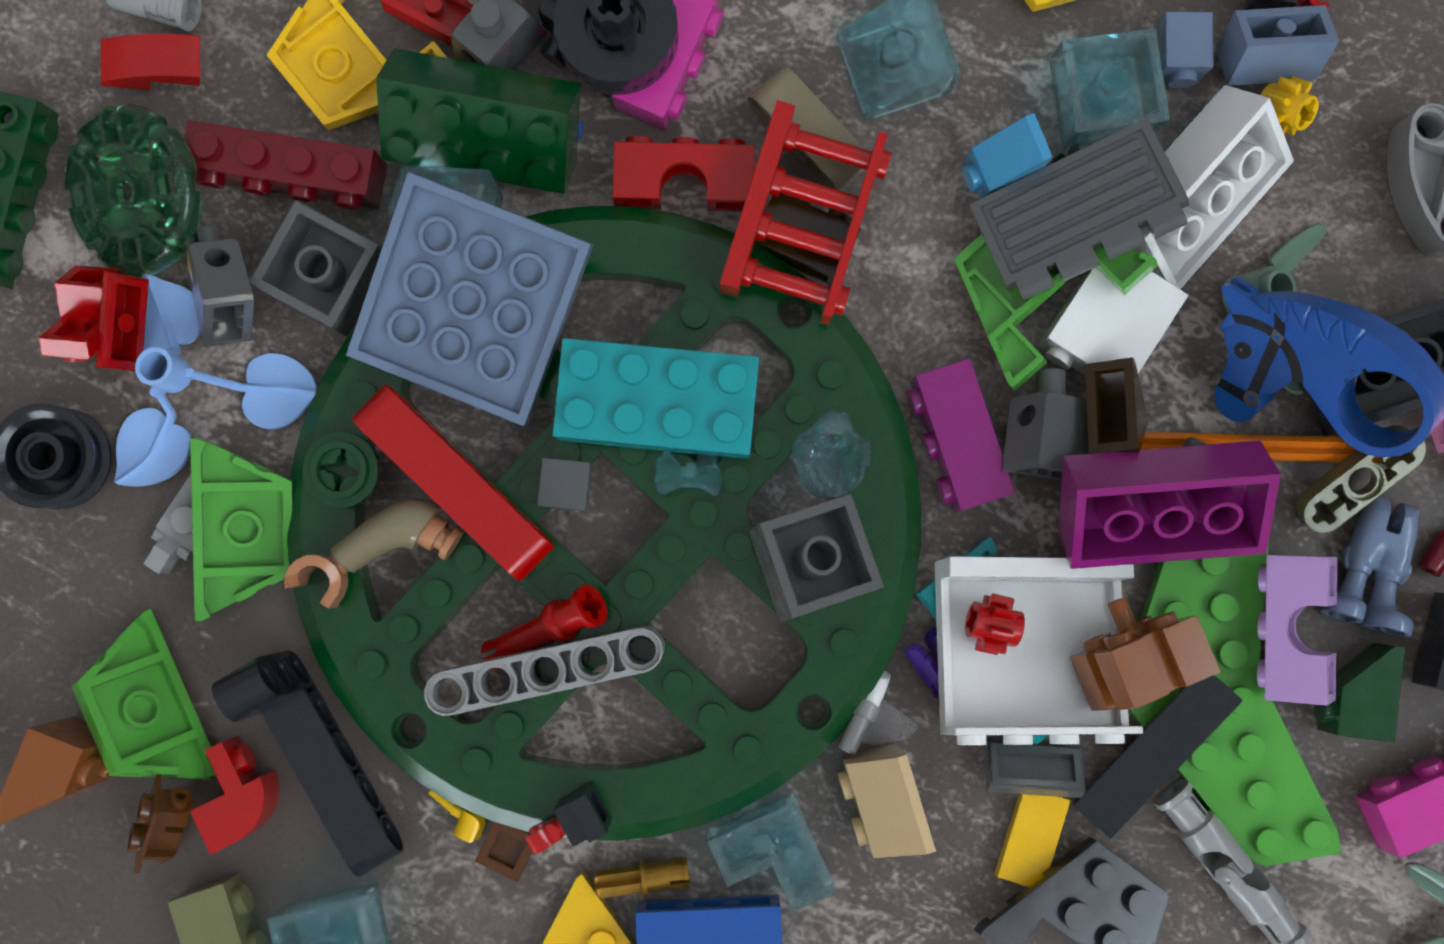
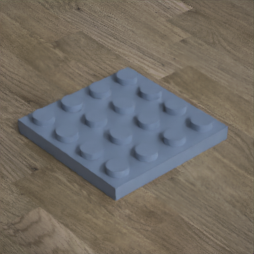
M407 172L346 356L521 426H526L529 424L594 244L413 172Z

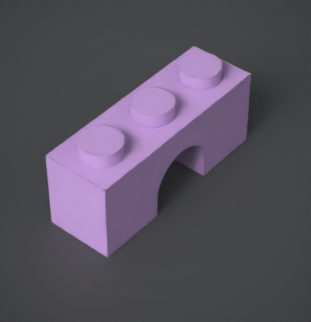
M1267 555L1266 564L1260 565L1258 575L1259 590L1266 593V612L1261 611L1258 617V636L1260 640H1265V659L1259 660L1257 668L1258 686L1265 688V700L1327 706L1336 701V653L1315 651L1305 646L1297 635L1296 622L1299 614L1308 606L1328 607L1337 605V557Z

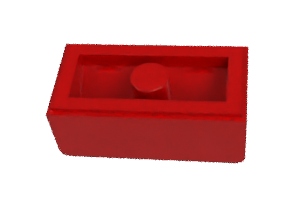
M104 272L96 367L135 372L136 360L144 349L149 279Z

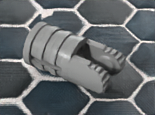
M202 0L105 1L112 9L151 21L155 20L158 23L167 24L185 31H192L197 26L202 12Z

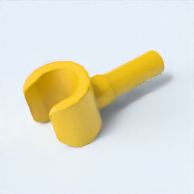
M432 790L429 791L428 794L449 811L452 816L459 819L453 831L456 837L469 843L480 839L486 825V818L454 805Z

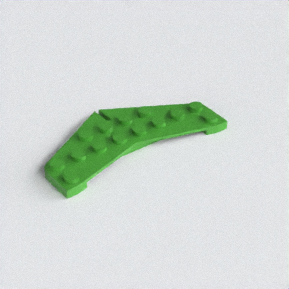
M1269 542L1266 554L1158 562L1140 618L1151 615L1154 618L1173 611L1177 619L1197 615L1221 671L1215 674V676L1243 700L1176 772L1181 778L1188 780L1192 784L1194 794L1207 810H1212L1251 860L1264 866L1342 853L1337 828L1273 701L1265 700V688L1259 687L1257 682V668L1261 650V640L1258 636V617L1260 612L1264 611L1265 592H1260L1258 575L1260 565L1266 564V558L1269 554ZM1182 687L1141 707L1128 709V713L1139 726L1144 728Z

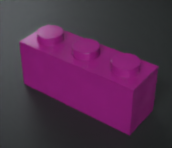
M970 358L916 375L910 381L912 389L907 390V398L914 416H922L927 433L922 434L921 439L928 459L930 461L936 459L942 477L936 479V484L943 504L945 506L951 504L953 512H958L1015 494L1009 472L1003 471V455Z

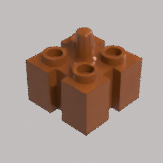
M1125 597L1108 603L1109 610L1119 632L1113 635L1109 632L1083 642L1084 651L1070 656L1092 711L1110 710L1114 707L1117 710L1136 709L1169 695V692L1175 689L1190 686L1221 672L1197 615L1177 619L1173 611L1154 618L1150 615L1135 620Z

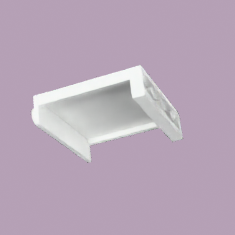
M947 557L936 561L935 592L940 735H957V745H987L986 735H1003V745H1033V735H1049L1050 744H1079V734H1095V744H1125V734H1143V726H1129L1128 709L1117 710L1114 707L1110 710H1091L1070 659V656L1085 650L1084 641L1110 632L1113 635L1119 632L1109 610L1108 603L1122 598L1121 581L1134 578V564L1071 569L1067 558ZM994 593L1014 598L1012 610L1020 611L1024 614L1025 627L1022 639L1016 647L1007 646L1005 655L1000 653L994 655L976 651L977 639L967 637L965 634V621L969 607L974 601L983 603L984 595L991 596Z

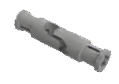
M1182 778L1162 790L1154 799V806L1168 814L1180 829L1179 837L1212 878L1220 884L1228 898L1250 925H1257L1270 941V944H1306L1311 932L1305 925L1297 923L1283 906V897L1262 871L1252 863L1249 855L1212 810L1206 811L1191 792L1192 784ZM1213 852H1220L1223 855L1217 859Z

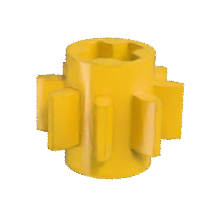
M1281 76L1278 83H1270L1260 94L1270 98L1284 134L1287 133L1294 136L1297 130L1302 131L1306 129L1316 117L1319 107L1318 98L1308 94L1312 87V82L1292 76L1290 79Z

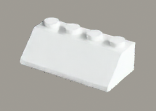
M1224 85L1165 151L1189 198V206L1182 209L1188 224L1157 239H1154L1148 226H1145L1140 230L1146 244L1134 250L1152 255L1158 264L1152 272L1179 289L1186 284L1294 162L1274 107L1268 97Z

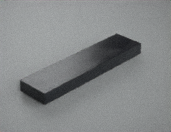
M1215 675L1190 686L1182 687L1143 728V734H1138L1085 789L1086 792L1082 798H1077L1074 801V806L1111 839L1243 701L1242 698Z

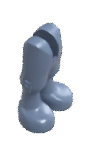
M1378 496L1361 510L1349 544L1342 550V566L1347 573L1340 588L1337 590V605L1321 606V614L1340 622L1359 624L1360 628L1393 636L1411 637L1414 623L1409 616L1396 609L1397 586L1404 584L1412 573L1411 559L1417 539L1419 508L1400 503L1391 514V501ZM1374 571L1373 579L1375 582L1366 605L1362 599L1367 577Z

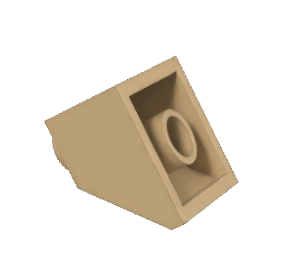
M896 742L858 752L855 755L842 757L845 770L838 772L837 776L845 801L853 798L859 816L851 818V823L859 847L868 845L873 858L926 855L936 852L907 754Z

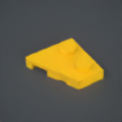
M583 870L577 875L542 944L636 943L606 900L597 897L594 883Z

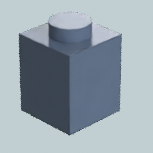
M1165 12L1152 28V82H1168V86L1171 88L1194 86L1213 68V12Z

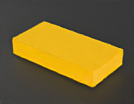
M1018 794L994 874L999 878L1029 888L1044 878L1042 873L1051 867L1071 800L1058 796Z

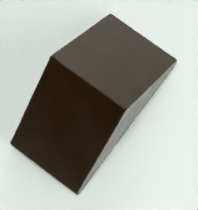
M1130 357L1085 364L1089 454L1140 452L1148 418L1135 359Z

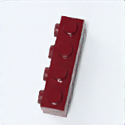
M192 120L187 122L179 165L196 177L195 182L205 187L224 189L225 185L241 187L242 191L259 196H270V192L287 194L288 198L304 203H316V199L332 201L333 205L355 211L361 210L362 206L380 209L387 170L386 162L381 160V157L374 149Z

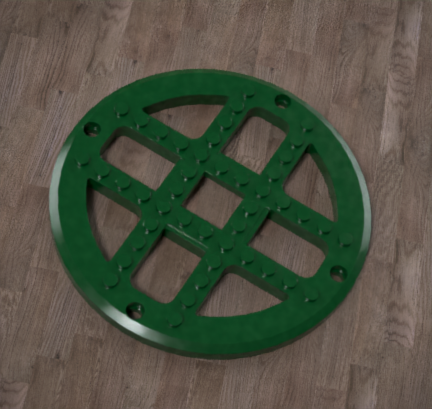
M584 206L549 210L525 216L594 244L580 282L593 280L633 281L684 291L636 345L700 351L723 326L731 323H740L751 328L787 361L791 368L792 381L788 388L753 425L749 459L724 457L708 474L686 453L559 441L552 436L553 420L496 482L415 407L409 393L411 381L346 356L353 330L324 373L306 413L295 449L290 480H292V514L287 535L289 566L296 559L305 555L330 556L332 554L330 548L364 522L365 499L357 506L348 508H332L323 505L307 490L303 480L302 466L310 446L320 437L333 432L355 434L367 440L374 451L376 444L356 426L351 417L386 383L419 412L555 545L522 582L509 574L543 606L556 599L564 601L572 597L574 590L583 585L593 586L603 596L608 612L605 623L594 629L585 627L577 632L574 639L569 641L637 626H649L656 629L650 622L711 555L717 558L776 613L749 534L753 526L749 522L747 515L748 503L754 494L822 421H828L831 426L845 477L847 495H852L884 587L785 621L803 639L805 645L804 659L800 666L768 701L761 706L753 708L743 707L735 702L662 635L665 642V652L659 664L650 671L632 676L703 740L705 744L701 747L666 757L624 764H582L526 753V744L577 688L496 705L485 718L479 720L466 719L460 714L441 716L434 713L427 706L424 699L426 683L420 676L418 668L419 657L424 649L480 588L502 567L460 526L459 528L464 532L450 556L445 561L438 558L383 619L375 598L368 564L354 573L347 572L348 588L345 596L337 608L330 609L320 603L329 588V578L321 568L315 569L307 585L293 588L299 616L314 656L332 690L356 724L389 759L420 784L454 805L490 821L529 832V829L538 823L554 817L557 818L553 810L559 799L592 781L612 817L607 834L596 840L620 841L656 837L698 827L741 810L775 791L810 765L840 736L854 716L853 712L857 706L873 691L885 671L904 628L915 589L921 549V498L917 464L907 425L893 389L873 352L844 314L841 316L833 313L828 326L820 324L825 305L753 283L751 287L742 285L738 298L720 293V280L734 239V233L714 224L676 213L631 206ZM754 245L751 258L758 259L757 265L808 280L781 258L762 247L759 248ZM788 304H798L806 313L804 324L796 328L784 325L780 319V311L784 306ZM557 348L539 394L554 410L561 352ZM603 454L670 515L607 585L539 523L551 509L549 507L537 506L542 458L590 462L593 464ZM343 457L340 464L325 465L324 470H330L332 473L339 475L340 484H343V480L347 476L359 475V470H354V467L347 465V457ZM644 635L633 637L629 644V652L637 661L647 662L656 653L654 642ZM554 642L552 645L560 644L561 642ZM589 646L583 651L582 662L584 667L593 672L597 667L607 664V656L601 648ZM540 657L535 664V673L541 681L552 683L557 680L559 668L553 659ZM809 696H816L822 699L825 704L824 715L815 722L803 720L798 712L801 701ZM410 714L420 716L425 722L426 735L420 740L411 739L404 732L403 723Z

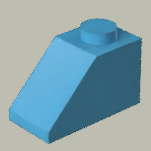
M1035 113L1023 117L970 150L964 160L965 166L962 167L967 187L971 192L977 191L979 198H983L1044 168L1053 158Z

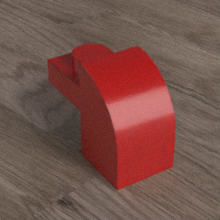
M75 265L54 283L60 319L38 338L42 356L62 357L68 362H81L90 360L94 355H97L104 272L122 274L121 269Z
M239 736L222 741L205 750L225 794L191 810L190 813L210 855L238 842L261 828L272 816L279 798V781L276 771L273 770L257 777L254 770L256 768L255 756L246 743L241 742Z

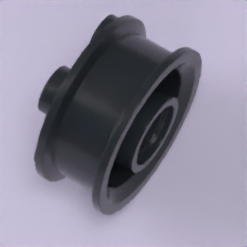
M33 404L14 411L1 422L0 490L12 501L31 508L70 509L92 499L105 484L111 469V446L103 428L89 415L75 409L63 408L52 404ZM53 446L56 451V460L48 468L45 463L47 451Z

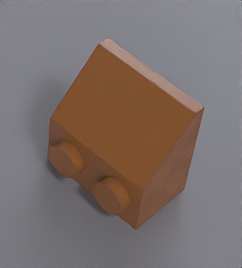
M69 717L27 729L0 794V825L47 808L113 777L109 776L86 721L76 717Z

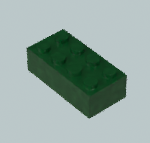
M394 48L376 77L381 160L565 194L577 163L581 83Z

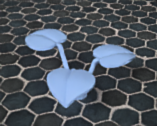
M144 273L141 278L149 279L144 349L136 360L135 372L141 382L152 386L150 395L157 398L166 414L156 408H143L133 412L126 418L119 430L116 441L117 467L114 483L129 487L150 486L174 476L186 464L190 456V438L192 436L186 428L174 424L177 419V413L165 394L166 392L177 393L189 385L191 379L235 391L246 392L242 400L243 413L252 424L263 429L276 430L287 427L295 422L310 406L318 389L315 378L304 365L286 355L268 353L252 359L246 369L247 383L235 382L192 369L188 361L179 356L181 354L180 345L191 344L200 335L192 292L181 285L162 280L151 274Z

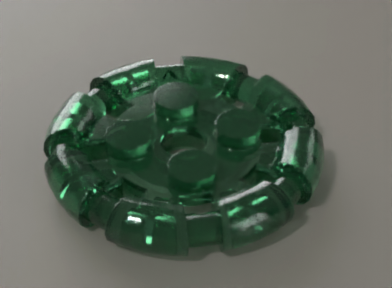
M129 103L120 104L117 108L114 106L105 107L91 115L77 132L79 137L77 144L69 148L64 173V190H69L72 208H68V212L83 244L88 250H95L98 253V260L108 268L131 276H141L145 272L150 275L157 274L174 265L187 250L184 244L186 239L195 236L202 204L201 191L195 190L193 174L198 173L196 162L189 146L179 131L173 128L169 129L166 118L158 112L144 106ZM153 139L155 142L150 150L148 147ZM173 175L175 193H171L168 176ZM127 182L131 188L129 201L125 195V183ZM161 226H167L169 228L167 233H165L161 229Z

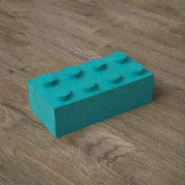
M563 338L552 436L564 442L749 459L759 357Z

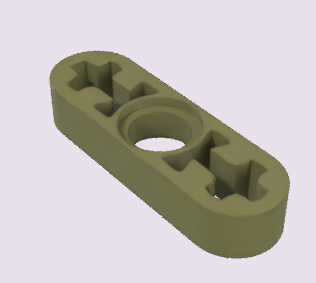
M1392 425L1385 428L1394 431L1410 430L1401 425ZM1423 441L1416 449L1400 457H1378L1381 459L1380 463L1387 467L1385 470L1372 461L1376 456L1364 454L1358 450L1354 451L1298 496L1295 504L1298 518L1316 532L1325 533L1335 530L1419 466L1426 454L1425 442ZM1359 468H1369L1371 472L1369 483L1360 490H1350L1348 485L1350 475ZM1335 487L1348 497L1345 501L1340 500L1339 496L1332 491ZM1319 501L1325 503V509L1328 511L1322 517L1316 514L1317 510L1314 507Z

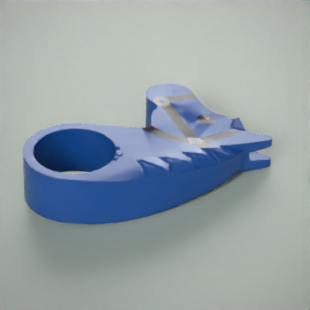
M1234 277L1230 283H1225L1221 286L1222 294L1230 312L1218 329L1224 332L1228 360L1215 389L1214 399L1219 411L1225 417L1235 422H1245L1273 400L1276 392L1288 383L1297 381L1305 387L1337 434L1348 445L1364 454L1376 457H1395L1411 452L1421 445L1444 419V374L1428 352L1405 331L1361 308L1321 296L1292 291L1262 292L1239 277ZM1366 369L1367 372H1388L1408 382L1415 389L1422 403L1423 419L1421 426L1412 430L1394 431L1380 427L1369 420L1361 411L1355 395L1356 381L1358 376L1364 373L1362 370Z

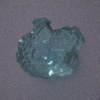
M829 410L827 413H824L823 416L812 424L810 429L798 435L791 447L793 461L801 486L817 498L823 496L829 499L831 497L845 496L847 492L853 491L865 477V467L870 466L872 451L870 442L858 435L856 430H853L849 415L844 412L838 414L834 410Z

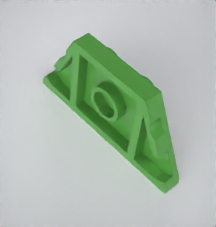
M191 437L195 621H204L211 617V614L236 601L239 603L256 594L258 590L284 580L289 567L287 535L292 514V480L203 438Z
M151 609L146 610L138 615L71 686L109 776L155 778L156 774L162 775L161 778L211 780L217 777L205 753V750L210 748L211 745Z

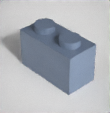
M1326 5L1235 10L1217 46L1216 54L1227 86L1278 83L1281 76L1288 79L1295 76L1307 81H1313L1319 77L1339 43V38Z

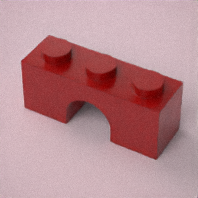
M630 136L625 139V142H614L612 194L615 206L662 210V192L667 182L678 175H691L698 178L706 188L707 211L742 212L754 175L755 145H745L744 140L737 138L720 139L718 144H699L698 139L691 137H677L672 139V143H653V139L646 136Z

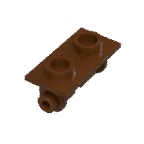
M156 774L151 793L141 794L137 812V823H132L127 852L136 853L134 873L140 872L144 859L165 862L176 855L183 835V827L186 826L194 805L190 792L184 788L174 790L161 789L162 775Z

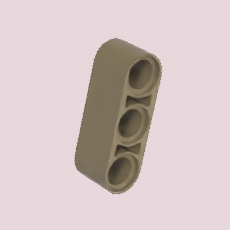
M781 66L747 97L755 113L768 127L776 101L779 100L795 105L793 122L801 124V130L865 149L803 81L786 66ZM796 148L792 152L823 186L843 191L865 171V169Z

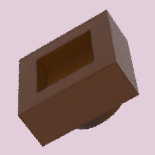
M493 822L475 862L518 882L532 854L524 838L530 832Z

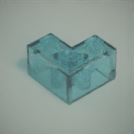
M794 791L708 830L707 842L727 887L773 867L793 912L837 892L833 877Z

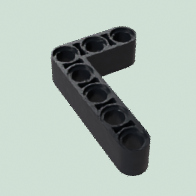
M287 650L257 657L212 684L211 690L217 706L232 722H238L262 713L342 858L356 876H363L403 852V842L397 828L308 670L293 651Z

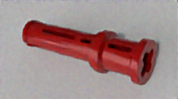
M580 586L574 590L572 597L564 601L556 599L547 603L541 611V615L493 639L485 641L481 645V654L496 649V652L482 659L488 660L537 649L551 641L565 643L572 640L579 630L585 627L594 629L605 623L608 613L605 600L593 586Z

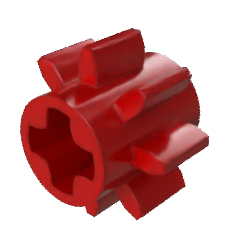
M992 593L991 596L984 595L983 603L974 601L970 605L965 621V634L967 637L977 639L976 651L998 655V653L1005 655L1007 646H1018L1024 632L1025 617L1023 612L1012 610L1014 598Z

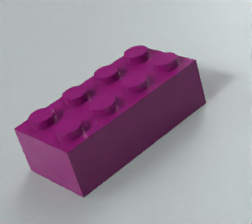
M1260 440L1140 450V452H1107L1064 456L1058 535L1071 569L1266 554L1281 473Z

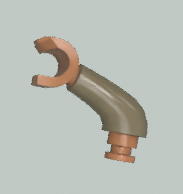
M415 498L401 500L388 505L355 528L330 548L332 553L330 556L305 555L296 559L288 567L285 574L284 589L307 585L315 569L321 568L326 572L330 585L320 603L328 609L337 608L348 588V571L354 573L371 561L396 548H408L411 551H415L421 546L429 552L435 548L439 551L438 557L445 561L459 543L464 531L458 527L453 531L449 529V521L440 516L442 508L435 502Z

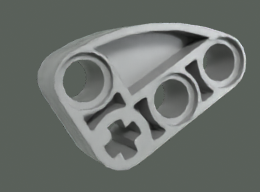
M1428 103L1417 108L1393 125L1387 149V174L1395 209L1406 232L1422 253L1428 256H1439L1444 254V235L1441 231V223L1444 224V105ZM1417 124L1424 129L1426 138L1418 132Z

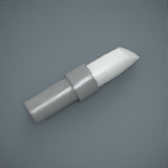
M887 671L883 672L873 691L866 699L860 702L853 712L854 716L838 745L841 750L851 755L856 754L869 725L874 723L880 710L879 705L886 693L891 677Z

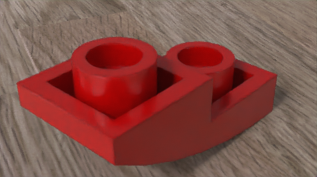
M135 34L101 39V86L151 90V82L200 86V36L187 34Z

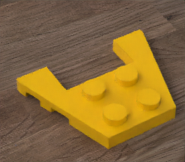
M307 0L303 8L298 6L267 53V57L328 131L378 113L376 77L386 62L385 57L341 5L345 0ZM434 41L419 52L447 58Z

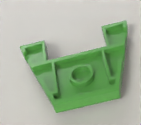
M980 234L954 260L1009 386L1016 391L1047 364L1046 359L1019 332L1016 326L1067 281L1063 282L1058 269L1055 268L1049 271L1055 286L1023 300L1017 287L1008 291L983 235ZM1102 247L1094 250L1100 263L1096 268L1123 295L1127 294L1158 266L1157 260L1152 255L1143 251L1140 253L1136 250H1131L1109 261Z

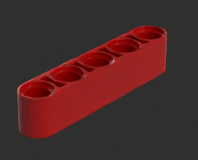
M385 383L351 417L352 421L366 436L518 581L522 582L555 547L553 542L388 384Z

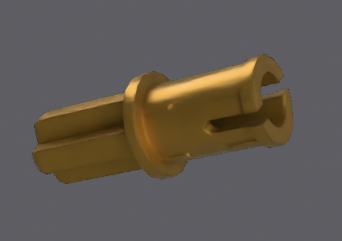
M682 857L644 863V859H640L639 865L598 870L594 874L595 893L599 898L643 893V898H648L647 893L671 889L690 888L687 858Z

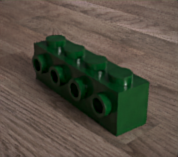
M1 91L0 287L12 289L15 278L19 276L23 267L22 251L26 236L34 226V206L38 191L46 181L47 169L45 165L50 146L54 144L58 136L59 126L57 120L59 114L38 100Z

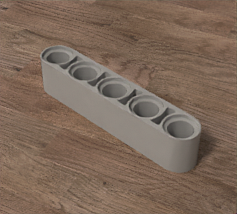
M637 626L451 667L433 675L427 681L424 689V699L427 706L434 713L441 716H451L645 673L654 669L661 661L665 652V642L662 635L656 629L649 626ZM644 635L654 642L656 653L651 660L640 662L631 656L629 644L633 637ZM596 646L605 652L607 665L603 671L592 672L584 667L582 654L587 647ZM540 657H549L557 663L559 675L556 681L546 683L537 677L535 664ZM492 668H501L508 673L510 687L506 693H498L490 688L488 674ZM445 678L455 680L462 689V696L457 704L447 702L441 695L440 687Z

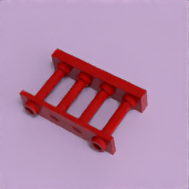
M777 100L720 280V293L738 298L742 285L751 287L753 283L825 305L819 323L828 326L833 313L842 316L851 288L843 286L842 283L874 179L884 180L892 152L884 150L888 133L879 131L873 150L863 149L801 130V124L793 122L795 105ZM796 148L865 169L866 173L859 195L856 196L787 175V169L779 167L783 151L793 152V149ZM782 193L851 214L852 218L845 241L773 220V214L765 212L769 196L779 197V194ZM768 238L837 259L838 264L831 286L829 287L757 265L758 259L751 258L755 241L765 242V239Z

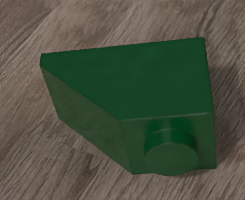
M1373 643L1337 671L1336 701L1327 706H1314L1315 718L1318 721L1317 730L1337 736L1395 743L1405 647Z

